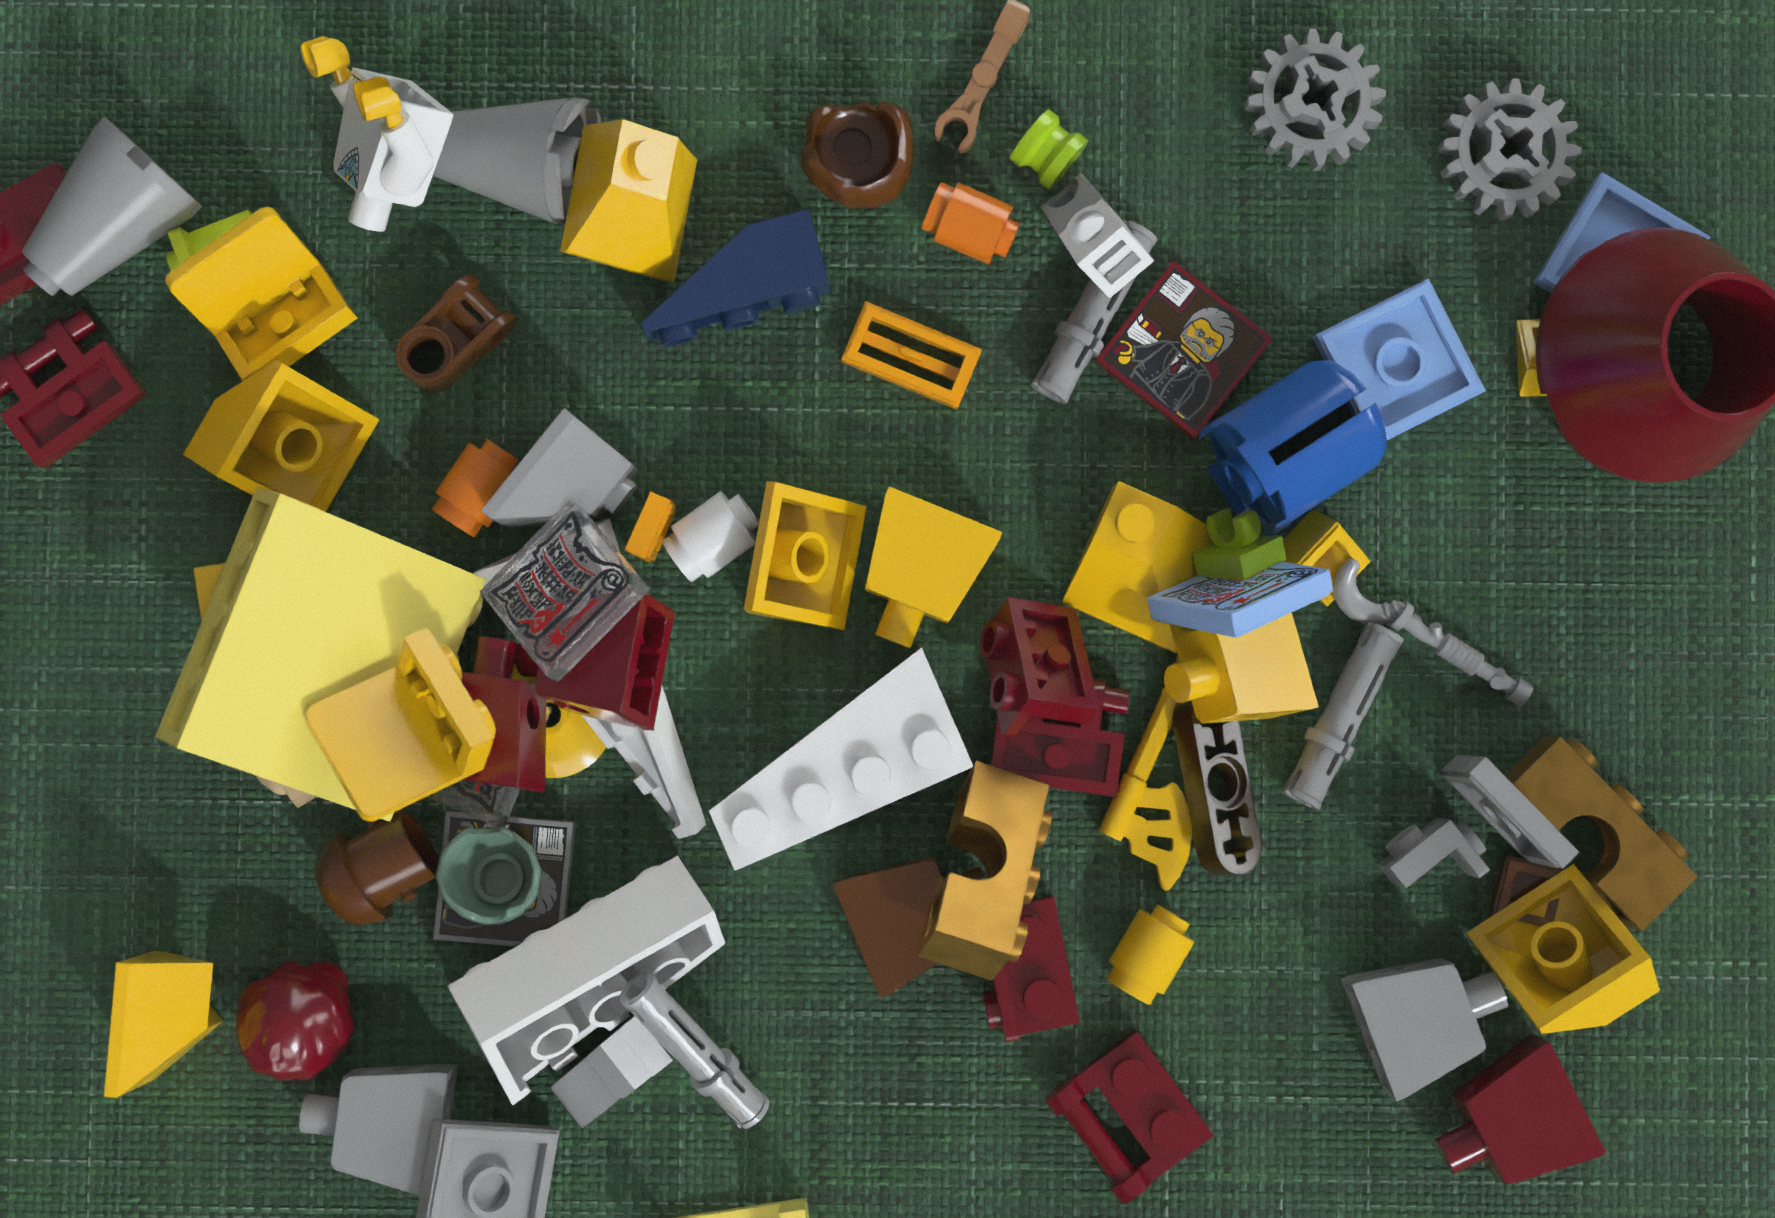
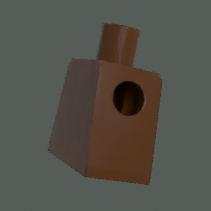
M934 856L854 873L833 880L834 889L880 998L890 995L938 964L937 962L918 957L932 898L944 882ZM979 866L959 874L973 880H985Z

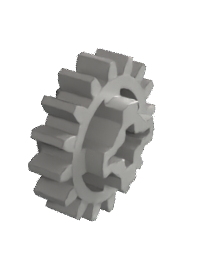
M1316 28L1309 29L1304 37L1303 45L1300 46L1290 34L1284 36L1279 44L1282 56L1267 49L1259 60L1266 72L1253 71L1248 79L1247 85L1253 90L1260 92L1248 97L1244 103V111L1260 114V118L1254 122L1250 132L1252 136L1261 135L1266 132L1272 139L1265 150V153L1269 156L1277 152L1281 147L1289 151L1287 167L1293 168L1302 156L1309 157L1312 170L1320 171L1325 164L1328 154L1340 166L1350 157L1347 144L1361 151L1371 140L1363 128L1376 129L1382 121L1383 116L1377 111L1370 109V107L1381 103L1386 96L1385 89L1370 87L1369 84L1380 69L1377 64L1362 68L1358 63L1365 49L1361 44L1352 48L1348 53L1342 50V33L1336 31L1329 42L1324 44L1320 43ZM1318 62L1328 64L1337 69L1338 72L1322 67ZM1284 72L1286 75L1284 82L1289 91L1287 96L1283 97L1279 103L1274 104L1275 84L1278 77ZM1307 91L1312 97L1324 96L1326 103L1322 109L1317 103L1306 106L1302 99ZM1354 96L1355 108L1353 118L1345 129L1343 123L1346 119L1341 108L1343 103ZM1294 128L1308 133L1312 139L1299 136L1290 129Z
M1513 78L1505 86L1503 93L1500 94L1493 81L1488 82L1479 90L1480 101L1471 94H1468L1458 104L1462 115L1451 114L1444 122L1443 128L1454 135V137L1444 139L1438 145L1437 152L1445 156H1452L1453 162L1447 165L1440 173L1442 178L1458 177L1462 183L1453 195L1456 200L1466 197L1469 193L1477 198L1473 213L1480 215L1492 204L1496 205L1498 219L1506 221L1513 215L1515 207L1518 205L1525 218L1530 217L1539 210L1538 199L1549 206L1561 196L1555 184L1567 185L1574 179L1576 173L1564 163L1574 160L1581 154V147L1567 144L1566 137L1575 131L1578 125L1576 121L1561 123L1557 115L1565 106V102L1562 99L1553 102L1549 106L1541 102L1544 96V86L1538 84L1528 95L1522 94L1520 80ZM1503 111L1520 113L1528 118L1508 117ZM1543 135L1548 147V160L1542 155ZM1470 139L1477 146L1475 166L1470 156ZM1511 141L1516 145L1518 151L1507 159L1501 154L1500 149ZM1489 182H1510L1515 189L1500 188Z

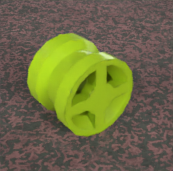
M1047 109L1013 150L1010 160L1019 167L1029 166L1038 174L1039 183L1049 191L1073 165L1089 140L1080 133L1067 132L1060 126L1059 116L1052 110Z

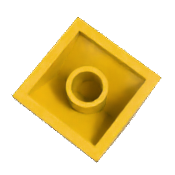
M767 481L744 610L749 614L845 630L867 506Z

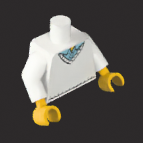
M321 36L301 44L300 50L308 71L314 78L332 73L335 81L332 82L330 88L344 109L333 164L334 171L355 190L348 221L364 229L378 232L385 231L393 203L413 207L420 206L423 203L454 114L411 80L352 67L350 72L348 69L350 65L348 50L339 40Z

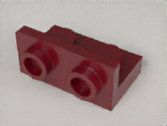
M1008 597L994 619L985 624L980 638V652L987 661L991 681L990 701L992 707L997 710L1001 734L1016 736L1030 716L1088 725L1100 708L1077 610L1075 608Z
M1053 895L1032 899L1028 905L1023 903L1019 922L1027 924L1028 931L1022 952L1016 962L1008 960L993 980L994 989L982 991L989 1028L1002 1027L1006 1042L1019 1040V1035L1080 1023Z

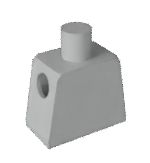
M1443 958L1363 972L1341 978L1383 1092L1395 1101L1410 1096L1482 1053L1486 1049V1045L1476 1019L1508 1007L1507 997L1502 984L1493 971L1462 982L1454 963Z
M433 1064L353 1069L343 1076L339 1097L308 1093L305 1095L300 1112L299 1130L301 1133L334 1136L331 1155V1167L333 1169L420 1196L433 1119L451 1120L458 1065Z

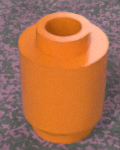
M941 182L929 206L921 229L934 234V242L989 265L994 253L1006 258L1020 222L1010 219L1013 205L959 182L955 188Z
M486 439L480 449L469 442L435 491L440 497L432 507V510L462 531L475 537L483 525L489 528L494 521L481 510L513 472L512 470L519 460L488 439Z

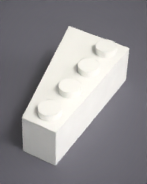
M920 648L709 810L734 871L974 767L923 649Z

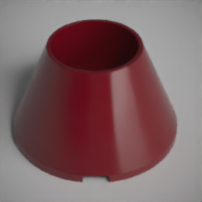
M1673 228L1634 230L1619 234V236L1607 240L1593 250L1585 252L1565 271L1555 285L1546 302L1537 332V380L1540 393L1547 394L1552 411L1560 424L1557 430L1565 441L1589 463L1614 476L1632 481H1679L1698 476L1723 463L1749 439L1775 404V291L1726 249L1701 235ZM1683 301L1689 304L1704 321L1710 334L1713 348L1711 374L1705 389L1695 402L1677 384L1670 369L1667 353L1670 325Z

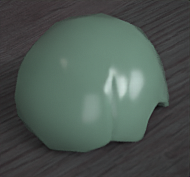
M502 826L477 829L466 828L458 832L440 852L436 879L444 901L459 916L474 923L485 925L506 923L521 917L523 912L529 910L538 897L542 869L534 847L514 831H510Z

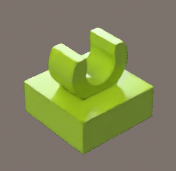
M1223 509L1208 516L1206 527L1213 543L1192 552L1196 576L1246 580L1274 564L1286 560L1282 535H1261L1260 520L1254 510L1246 511L1232 518L1230 509Z

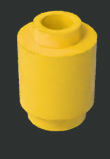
M1158 904L1151 914L1139 909L1109 959L1113 967L1106 979L1134 998L1151 1005L1157 993L1165 994L1195 943L1194 940L1185 935L1190 923Z

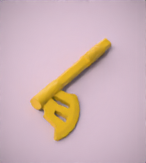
M1178 654L1176 657V663H1180ZM1164 687L1161 690L1162 694L1126 774H1123L1118 785L1117 795L1113 797L1098 831L1119 841L1126 837L1129 842L1130 853L1155 864L1160 888L1164 891H1169L1179 879L1189 858L1192 827L1185 797L1176 783L1171 782L1161 788L1146 787L1147 779L1173 724V712L1177 704L1168 695ZM1137 807L1167 809L1169 818L1165 820H1146L1134 814ZM1151 835L1170 838L1171 849L1167 851L1151 846L1147 842V837Z

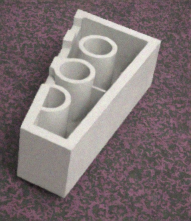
M676 856L660 866H653L644 870L635 880L609 895L587 902L577 913L547 930L532 933L520 945L494 960L472 967L462 978L449 984L448 988L511 1104L514 1105L531 1092L526 1081L550 1064L552 1069L558 1072L575 1059L578 1055L573 1046L597 1027H605L608 1031H611L630 1017L628 1014L630 1010L624 1008L619 999L624 987L635 976L644 972L649 974L650 972L656 977L660 985L666 989L722 947L725 941L713 908L680 858Z

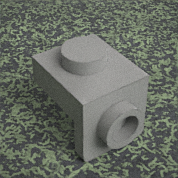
M1438 817L1421 830L1414 824L1396 835L1385 846L1390 855L1377 864L1392 884L1403 888L1409 887L1449 854L1468 876L1481 878L1490 871L1480 857L1486 851V848L1474 831L1463 821L1454 825L1451 820Z

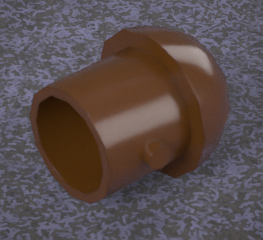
M405 810L394 813L390 822L386 820L381 821L380 819L367 821L365 825L368 830L354 838H351L345 832L337 834L327 843L318 856L315 864V874L320 893L331 910L349 924L366 925L392 917L393 902L402 898L404 903L414 900L417 896L415 889L436 877L439 859L435 849L421 826Z

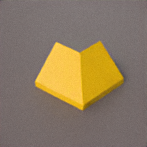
M152 951L116 963L104 1097L118 1098L156 1079L224 1021L210 1005L212 962L169 952Z

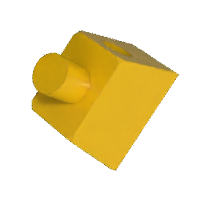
M888 487L865 591L888 600L875 635L910 649L924 615L948 624L999 542L1002 532Z
M1292 612L1237 638L1192 628L1177 635L1175 645L1180 663L1170 665L1166 669L1164 685L1168 695L1175 702L1192 701L1196 718L1201 723L1270 719L1319 707Z

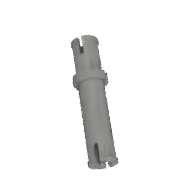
M1123 220L1135 238L1150 253L1158 240L1157 237L1140 224ZM1135 278L1111 298L1091 279L1089 280L1068 320L1060 321L1054 332L1057 339L1045 363L1041 366L1038 374L1030 384L1036 391L1055 402L1067 404L1076 386V382L1091 357L1097 358L1103 349L1104 344L1101 339Z
M1367 622L1357 641L1358 643L1350 659H1348L1322 715H1320L1314 728L1308 727L1303 737L1307 743L1294 771L1282 790L1285 795L1308 807L1320 810L1328 788L1343 760L1350 761L1355 751L1351 744L1385 678L1392 660L1404 641L1400 635L1376 623Z
M641 973L629 981L620 994V1003L624 1008L630 1010L691 1075L690 1082L692 1087L702 1096H711L732 1118L738 1128L743 1127L747 1129L757 1124L766 1114L770 1101L739 1069L740 1062L732 1051L725 1047L719 1048L693 1018L660 985L652 973Z

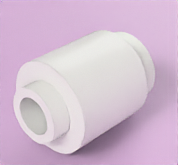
M720 491L672 525L673 533L662 540V543L681 572L688 580L693 582L702 574L707 578L711 577L754 546L756 537L752 531L759 526V521L739 494L729 500Z

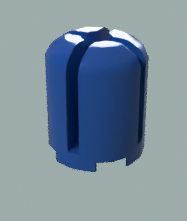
M1317 360L1308 362L1229 413L1218 417L1202 427L1199 439L1210 434L1211 446L1217 462L1207 467L1220 493L1237 515L1247 509L1254 510L1259 520L1270 527L1260 533L1261 535L1273 536L1290 525L1296 518L1376 468L1382 460L1388 444L1385 421L1376 403L1278 464H1275L1269 454L1298 433L1365 391L1367 388L1352 372L1334 361Z

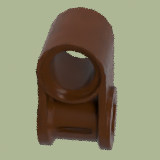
M473 273L463 276L450 286L438 299L434 307L408 332L404 333L398 342L396 350L397 364L409 381L422 391L436 393L445 391L453 386L481 357L495 349L510 334L518 322V318L511 311L503 313L479 288L480 279ZM471 308L484 323H479L466 309ZM432 345L444 349V362L438 370L428 374L415 371V356L421 349Z

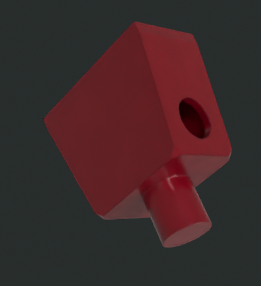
M644 591L620 593L552 662L542 661L537 657L534 652L535 639H523L516 651L515 662L517 670L523 677H536L535 690L537 695L564 710L642 730L654 731L675 612ZM611 595L596 597L598 602L587 610L563 634L562 631L594 598L580 600L562 620L545 634L544 639L539 640L536 648L538 654L542 658L549 659ZM573 602L564 603L561 612L554 616L551 619V621L547 624V626L560 614H562ZM557 604L550 610L552 613L556 610ZM558 626L560 635L567 637L560 642L559 648L555 643L549 646L552 639L548 637L555 634ZM543 651H544V652H546V651L550 652L547 656H545L544 654H542Z
M479 637L473 674L462 672L461 682L473 701L478 699L487 707L495 725V738L484 769L462 780L544 792L546 783V699L537 695L535 684L512 679L517 642L491 637Z
M1534 1034L1523 1039L1455 1090L1452 1097L1465 1124L1434 1139L1443 1161L1453 1175L1484 1159L1491 1174L1505 1185L1524 1181L1606 1154L1551 1043Z

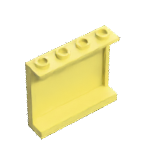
M256 488L155 737L178 749L355 809L306 725L307 709L314 703L397 667L404 638L427 627L439 646H448L459 662L457 652L465 632L476 621L482 608L483 598L481 592L486 579L281 493ZM394 812L381 819L390 822Z

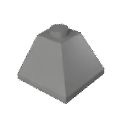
M564 408L481 511L490 519L509 529L560 524L572 510L576 514L578 521L597 520L606 510L613 515L616 514L629 500L637 488V485L631 479L638 470L632 463ZM572 516L567 523L573 522Z

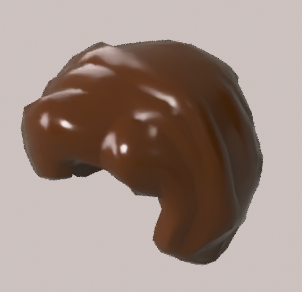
M866 101L857 102L854 106L850 107L823 104L806 118V141L800 165L811 185L816 186L827 198L849 209L875 208L885 205L898 197L909 180L914 158L911 119L904 109L897 104L882 101L875 107Z

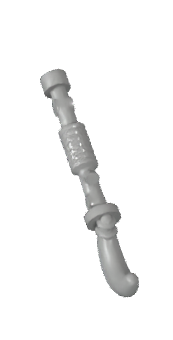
M1349 559L1339 568L1334 576L1332 585L1333 596L1338 607L1349 618L1363 624L1367 622L1378 625L1387 623V627L1394 632L1404 628L1418 640L1434 647L1435 654L1453 666L1461 669L1469 676L1477 674L1488 681L1492 688L1504 691L1506 693L1505 698L1515 705L1521 707L1529 699L1534 688L1533 685L1520 677L1514 680L1506 674L1504 669L1495 668L1484 661V654L1474 650L1473 647L1452 634L1447 633L1443 635L1440 623H1432L1430 628L1426 626L1418 615L1413 614L1414 606L1408 601L1398 602L1393 600L1391 604L1388 602L1377 604L1364 598L1356 585V575L1360 568V564L1356 559Z

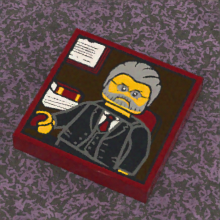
M1173 261L1094 363L1194 440L1202 427L1215 414L1273 338Z

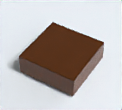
M1503 854L1487 916L1491 917L1563 870ZM1560 898L1549 901L1545 917L1528 913L1517 921L1540 927L1554 922Z

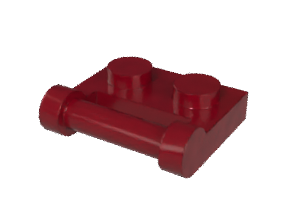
M1135 1029L1060 1084L1044 1100L1055 1116L1063 1114L1113 1182L1109 1189L1121 1204H1126L1138 1197L1154 1180L1214 1136ZM1097 1086L1148 1154L1134 1166H1132L1083 1100L1084 1096Z

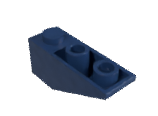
M805 209L747 225L641 323L643 333L648 342L660 339L662 347L677 346L697 339V329L721 323L724 331L735 330L760 321L758 313L782 306L785 314H792L820 305L819 296L830 293V284L810 210Z

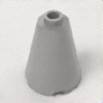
M576 97L453 111L452 122L433 176L558 226H565L583 126L601 123L600 114L597 109L586 107L590 102L589 100Z
M104 116L92 129L21 252L30 261L23 268V271L51 296H54L60 288L70 296H73L167 235L168 231L179 227L193 218L202 205Z

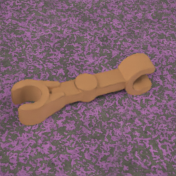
M1016 0L1007 1L994 27V35L980 62L973 68L972 78L964 93L939 116L935 125L936 141H940L944 128L948 124L959 122L966 127L968 133L964 140H962L958 152L965 153L973 146L976 139L981 105L988 91L996 84L997 74L1012 45H1016L1029 21L1030 9L1028 6Z

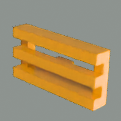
M865 301L841 362L958 410L982 349ZM871 321H874L964 359L963 364L959 369L867 330ZM861 344L955 382L952 390L946 389L859 353Z

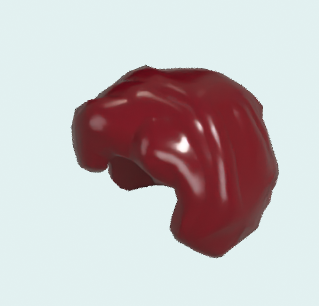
M296 961L284 962L263 979L254 981L243 989L238 999L235 1029L238 1047L241 1049L242 1056L253 1072L261 1073L279 1081L308 1080L318 1075L327 1065L334 1064L340 1054L348 1047L350 1036L355 1029L349 1012L351 1006L348 997L349 979L337 964L316 961L301 966Z

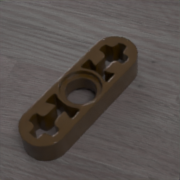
M1192 701L1177 702L1173 712V727L1198 860L1203 868L1213 875L1247 873L1255 867L1259 860L1261 841L1239 721L1210 723V725L1202 727L1201 722L1196 718ZM1216 746L1217 754L1205 755L1204 748ZM1214 765L1222 771L1226 780L1225 793L1220 800L1214 798L1208 788V774ZM1228 811L1229 818L1217 820L1216 812ZM1232 839L1233 850L1225 854L1223 842Z

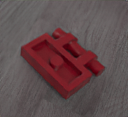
M84 307L65 321L58 317L43 328L45 335L19 354L10 351L0 358V399L12 390L20 399V401L4 411L0 416L34 464L43 469L50 466L148 395L112 344L102 341L87 353L83 349L81 341L99 328L96 320ZM60 356L67 367L40 386L34 374Z
M1092 678L1100 710L1088 725L1079 723V727L1042 722L1043 718L1030 716L1016 736L1001 734L997 716L990 765L1047 784L1049 788L1116 797L1125 734L1100 730L1102 711L1126 715L1129 703V689L1105 686L1104 679Z

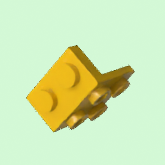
M263 207L242 219L236 226L215 241L188 257L182 264L170 271L165 278V283L171 293L215 336L242 381L275 360L288 367L358 319L324 266L271 207Z
M428 627L404 638L397 667L314 703L306 712L305 722L357 813L366 821H376L483 770L495 738V725L487 707L482 701L478 699L473 701L461 682L462 671L455 654L446 645L440 647Z

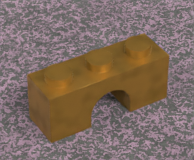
M1543 737L1505 777L1558 831L1568 821L1582 815L1596 825L1602 839V850L1598 861L1584 877L1624 926L1643 931L1698 877L1683 862L1689 856L1687 851L1666 831L1659 829L1656 833L1653 832L1638 816L1644 810L1638 800L1617 783L1609 787L1593 770L1598 765V761L1580 742L1572 737H1569L1566 741L1561 737Z
M979 761L975 762L974 767H972L959 788L946 844L964 849L975 855L984 865L988 879L973 880L949 872L932 898L918 957L991 981L994 980L1008 960L1013 962L1018 960L1028 931V925L1019 922L1023 903L1028 905L1031 902L1040 877V867L1032 865L1035 848L1041 849L1044 845L1052 822V812L1044 810L1049 785Z

